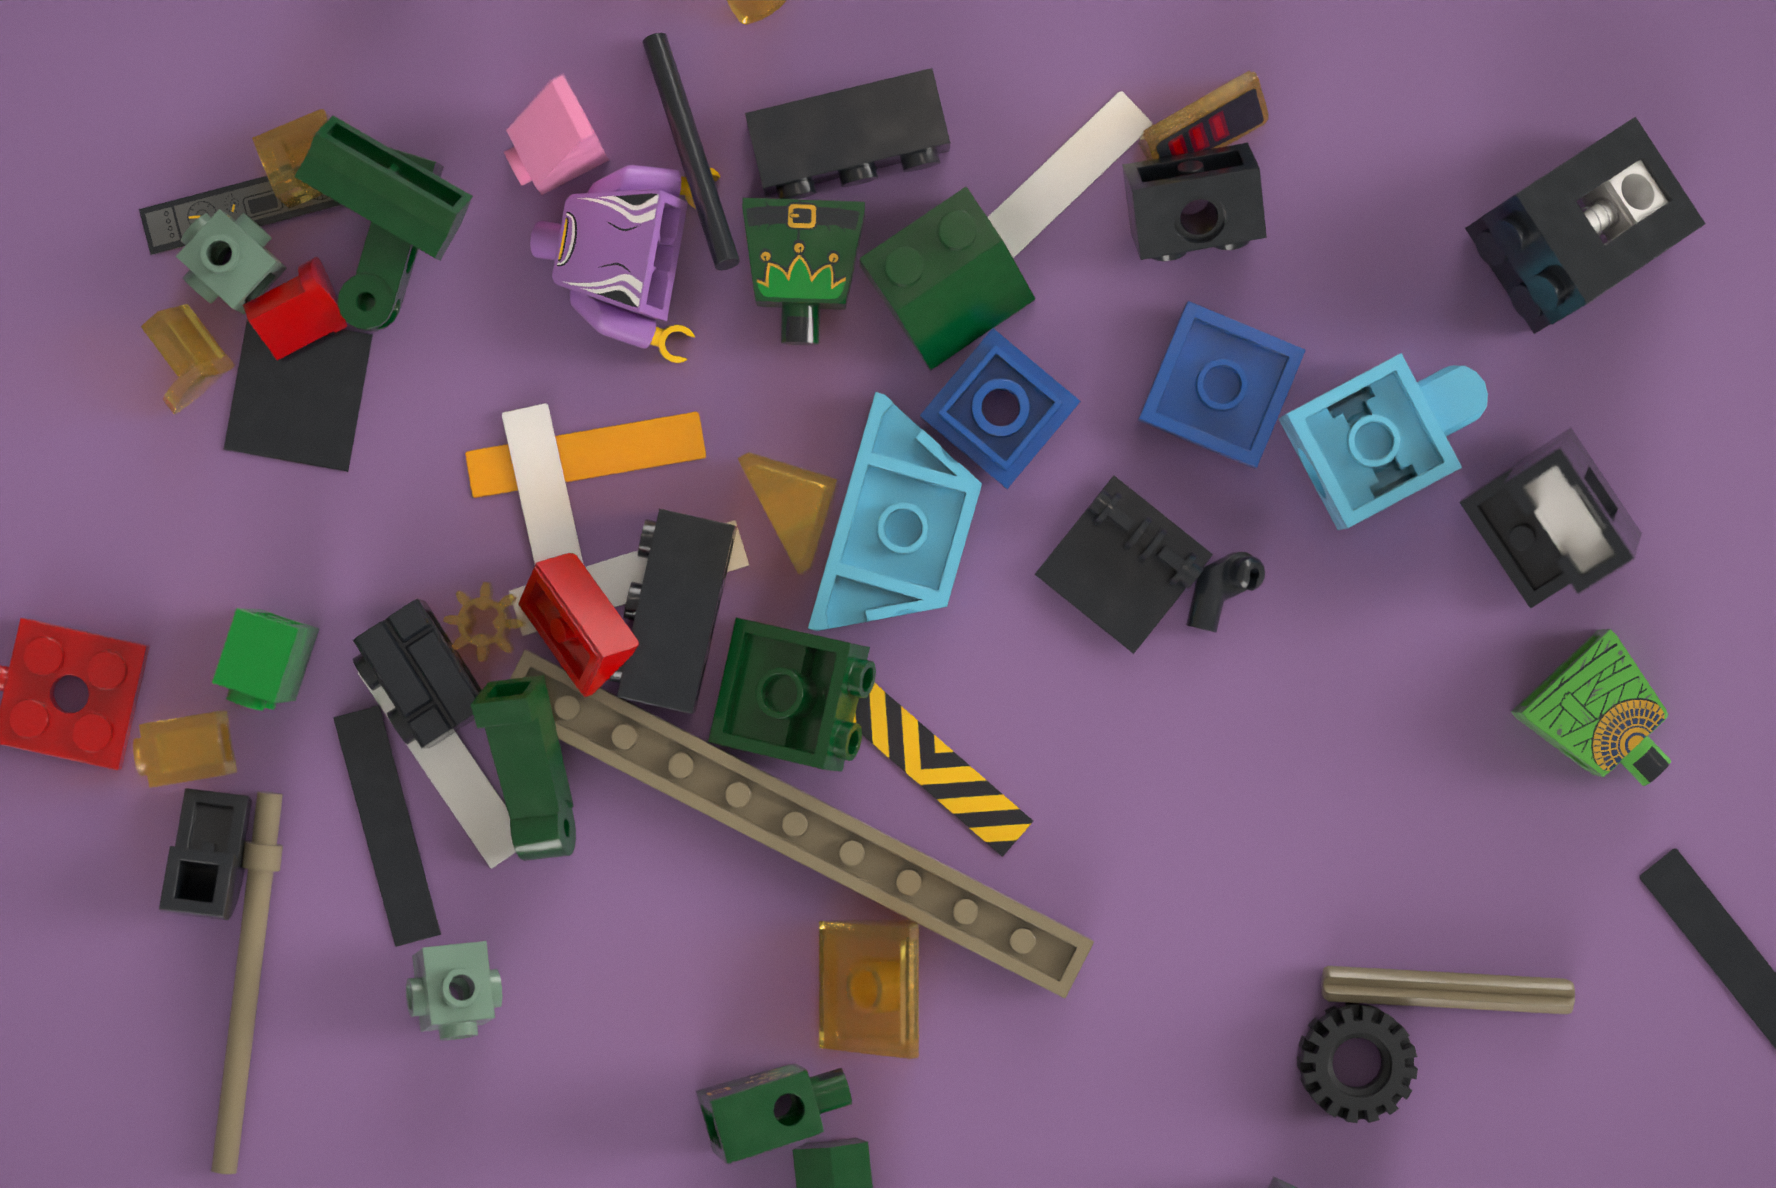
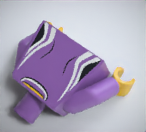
M627 165L594 182L588 193L569 195L565 200L561 223L538 221L531 233V252L535 258L554 260L553 284L570 289L569 298L571 306L598 333L642 349H646L649 345L656 346L662 357L670 362L681 363L687 360L684 357L669 354L666 350L665 342L668 335L672 332L679 331L695 338L693 332L689 328L678 324H672L663 329L656 326V320L667 321L687 206L689 204L695 209L696 207L687 179L680 175L679 170ZM710 168L714 181H718L720 179L719 173L714 168ZM679 195H684L687 201L678 198Z

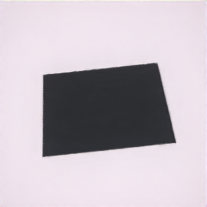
M247 319L224 450L348 472L373 335L344 329L337 333L333 331L277 361Z

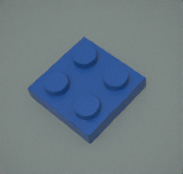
M1187 301L1140 412L1138 421L1255 469L1259 465L1306 349Z

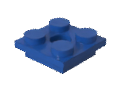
M992 328L919 417L1004 488L1008 489L1081 401ZM993 391H1007L1016 398L1019 413L1013 423L1007 426H995L985 419L982 413V402Z

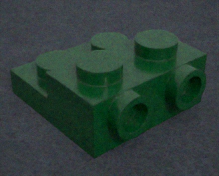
M736 617L708 742L823 770L842 772L845 760L852 761L856 757L861 745V726L853 722L858 699L867 698L875 682V663L867 660L870 647Z

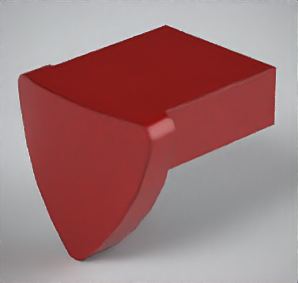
M314 257L299 265L298 276L243 304L249 323L277 361L333 331L337 333L347 327L346 320L339 311L336 293L318 257Z

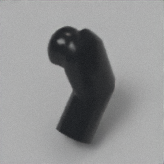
M1232 552L1203 567L1204 570L1196 581L1186 626L1217 633L1224 601L1246 590L1253 591L1262 585L1265 579V567L1260 559L1253 557L1247 552Z

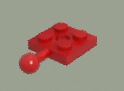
M20 618L9 667L0 665V691L3 692L0 704V744L113 770H121L150 645L34 619ZM67 675L79 677L88 688V701L78 712L63 710L59 707L54 697L56 684Z

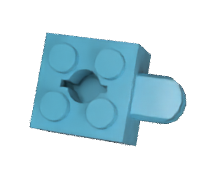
M1402 353L1278 419L1337 530H1342L1361 522L1462 468L1446 436L1480 418L1487 407L1488 392L1485 382L1479 374L1469 367L1461 365L1445 367L1417 382Z

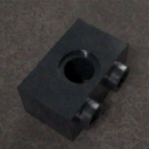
M1249 143L1122 165L1130 231L1140 260L1152 258L1157 261H1172L1183 257L1189 251L1212 247L1220 250H1235L1246 246L1252 240L1267 238L1260 167ZM1192 201H1208L1205 208L1197 213H1182L1184 207Z

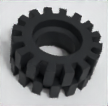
M1345 1003L1346 1006L1340 1008L1332 1006L1324 1010L1326 1014L1319 1020L1315 1017L1308 1024L1310 1030L1306 1036H1301L1298 1044L1301 1048L1300 1057L1296 1056L1297 1068L1300 1070L1302 1077L1300 1080L1304 1089L1325 1112L1335 1118L1336 1116L1341 1117L1346 1122L1357 1123L1358 1120L1365 1119L1370 1123L1380 1120L1378 1115L1385 1112L1391 1115L1399 1109L1396 1104L1403 1097L1407 1100L1413 1091L1409 1088L1411 1079H1417L1418 1068L1414 1066V1058L1417 1057L1415 1046L1411 1044L1408 1038L1410 1035L1393 1017L1372 1005L1367 1004V1006H1363L1358 1003ZM1353 1038H1363L1373 1042L1381 1056V1066L1377 1076L1370 1083L1359 1087L1343 1084L1337 1079L1333 1070V1057L1337 1048L1345 1041Z

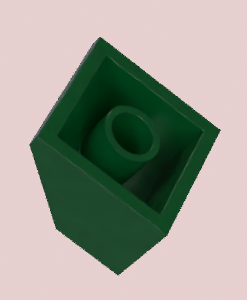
M967 186L859 258L860 268L930 371L1036 300L1003 239Z

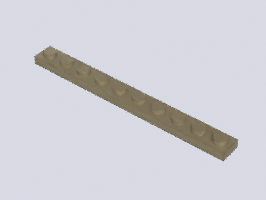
M524 650L510 679L544 675L558 739L1065 999L1094 944L1093 939L633 703L617 697V695L601 687L593 695L584 697L562 667L529 650Z

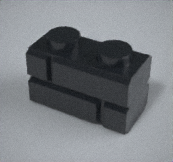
M413 600L353 640L361 653L353 658L356 669L371 690L374 691L381 686L383 687L395 708L387 712V716L396 732L407 745L416 740L422 749L431 748L475 720L471 703L482 689L425 600Z

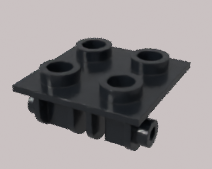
M1113 475L1034 575L1134 654L1185 589H1188L1204 570L1203 567L1213 554Z

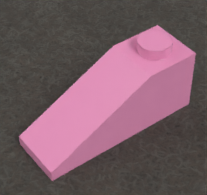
M564 75L551 80L506 130L514 147L504 151V154L521 186L533 181L541 195L609 161Z

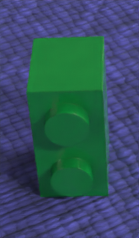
M236 608L212 683L229 688L226 700L259 711H264V708L275 710L277 703L296 701L319 628L261 609Z

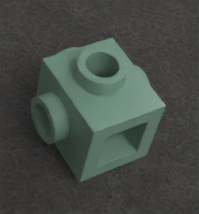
M221 209L212 217L207 213L203 214L190 225L181 238V242L185 247L176 255L190 269L183 276V280L210 304L219 296L232 309L242 314H245L243 304L264 294L287 267L264 247L272 237L253 219L243 212L235 220ZM232 251L230 261L223 265L224 256Z
M480 941L423 947L412 955L415 978H407L406 1000L410 1017L419 1016L420 1031L439 1030L441 1041L478 1036L477 1025H484L494 1019V1008L501 1007L502 1005L501 978L497 969L490 970L487 942ZM449 986L456 989L459 1000L451 995Z

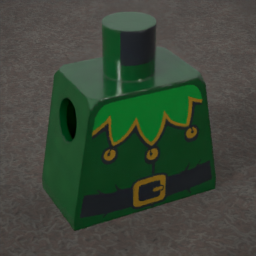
M743 198L742 209L757 306L782 308L781 344L819 345L820 309L843 310L847 307L865 221V202Z
M796 1063L696 1091L712 1151L726 1164L824 1132L820 1114L852 1105L851 1092L842 1068L809 1077L807 1069ZM790 1094L791 1107L789 1111L782 1116L775 1117L774 1105L777 1099L782 1095Z

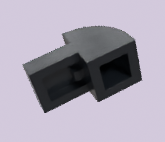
M185 788L175 846H170L159 905L161 912L219 920H229L239 898L245 868L242 867V858L252 800L249 796Z

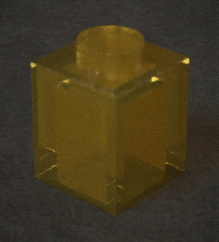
M227 710L139 724L141 737L134 738L133 755L138 774L140 776L147 775L149 788L237 773Z

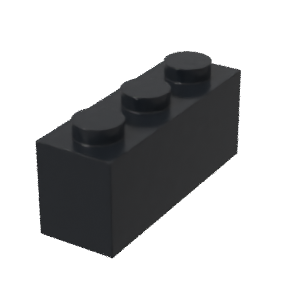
M933 68L745 113L764 194L767 196L777 193L779 199H802L817 193L815 184L838 178L840 179L841 187L871 182L879 178L877 169L900 163L902 164L903 172L933 167L940 164L939 154L949 152L950 150L949 134Z
M660 508L657 521L645 520L637 554L638 557L648 559L643 583L631 582L623 619L634 621L632 633L637 638L639 645L633 655L609 678L611 682L620 683L617 697L690 714L696 713L737 527L735 525Z

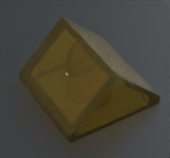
M750 452L738 457L740 465L798 574L803 576L809 573L814 568L838 490V480Z
M912 920L819 921V1048L907 1059L919 1058L918 923Z

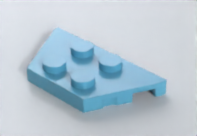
M875 392L808 629L820 631L947 607L982 483L953 459L930 435L917 426L893 404L894 402L882 393Z

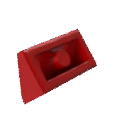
M566 553L536 562L518 605L584 697L591 696L633 655L639 642L577 555Z

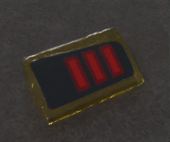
M1249 70L1145 129L1139 138L1138 145L1147 160L1225 147L1264 125L1269 119V113L1260 81L1255 71L1250 72Z

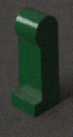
M391 148L441 177L444 167L436 161ZM371 222L356 276H352L347 280L338 294V307L341 316L348 324L366 331L386 329L395 322L400 312L419 250Z
M540 675L489 681L471 703V708L477 729L485 728L510 817V832L515 852L523 861L570 856L573 854L576 843V827L572 811L574 805L545 677Z

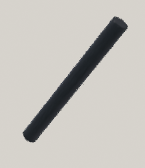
M654 33L643 40V46L715 269L719 271L728 270L737 266L740 263V259L667 35L665 33Z

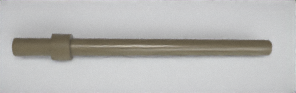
M257 791L251 841H245L242 867L248 869L211 1166V1171L219 1174L237 1173L273 872L280 871L283 845L277 844L283 794L276 792Z

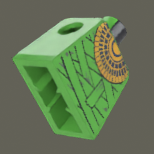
M1598 629L1511 711L1519 721L1592 775L1604 777L1621 763L1642 786H1646L1655 780L1671 763V759L1649 737L1668 717V712L1618 636L1611 629Z

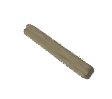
M1326 966L1321 976L1322 997L1331 1002L1567 1015L1572 1013L1575 1004L1574 983L1563 978Z

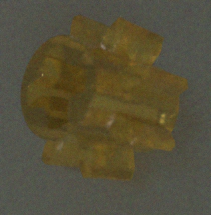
M483 582L480 588V598L472 599L468 593L458 590L455 594L463 607L458 615H448L443 619L445 623L457 625L461 634L454 641L452 647L455 650L466 647L469 643L477 645L476 655L478 661L481 662L487 661L490 654V645L497 644L501 650L512 653L514 647L507 638L511 628L526 627L525 621L512 619L508 609L515 604L518 597L515 594H509L500 601L493 599V586L491 582ZM476 607L487 611L495 608L499 613L493 621L494 627L498 630L495 636L489 633H479L477 635L473 633L472 628L477 623V619L472 612Z

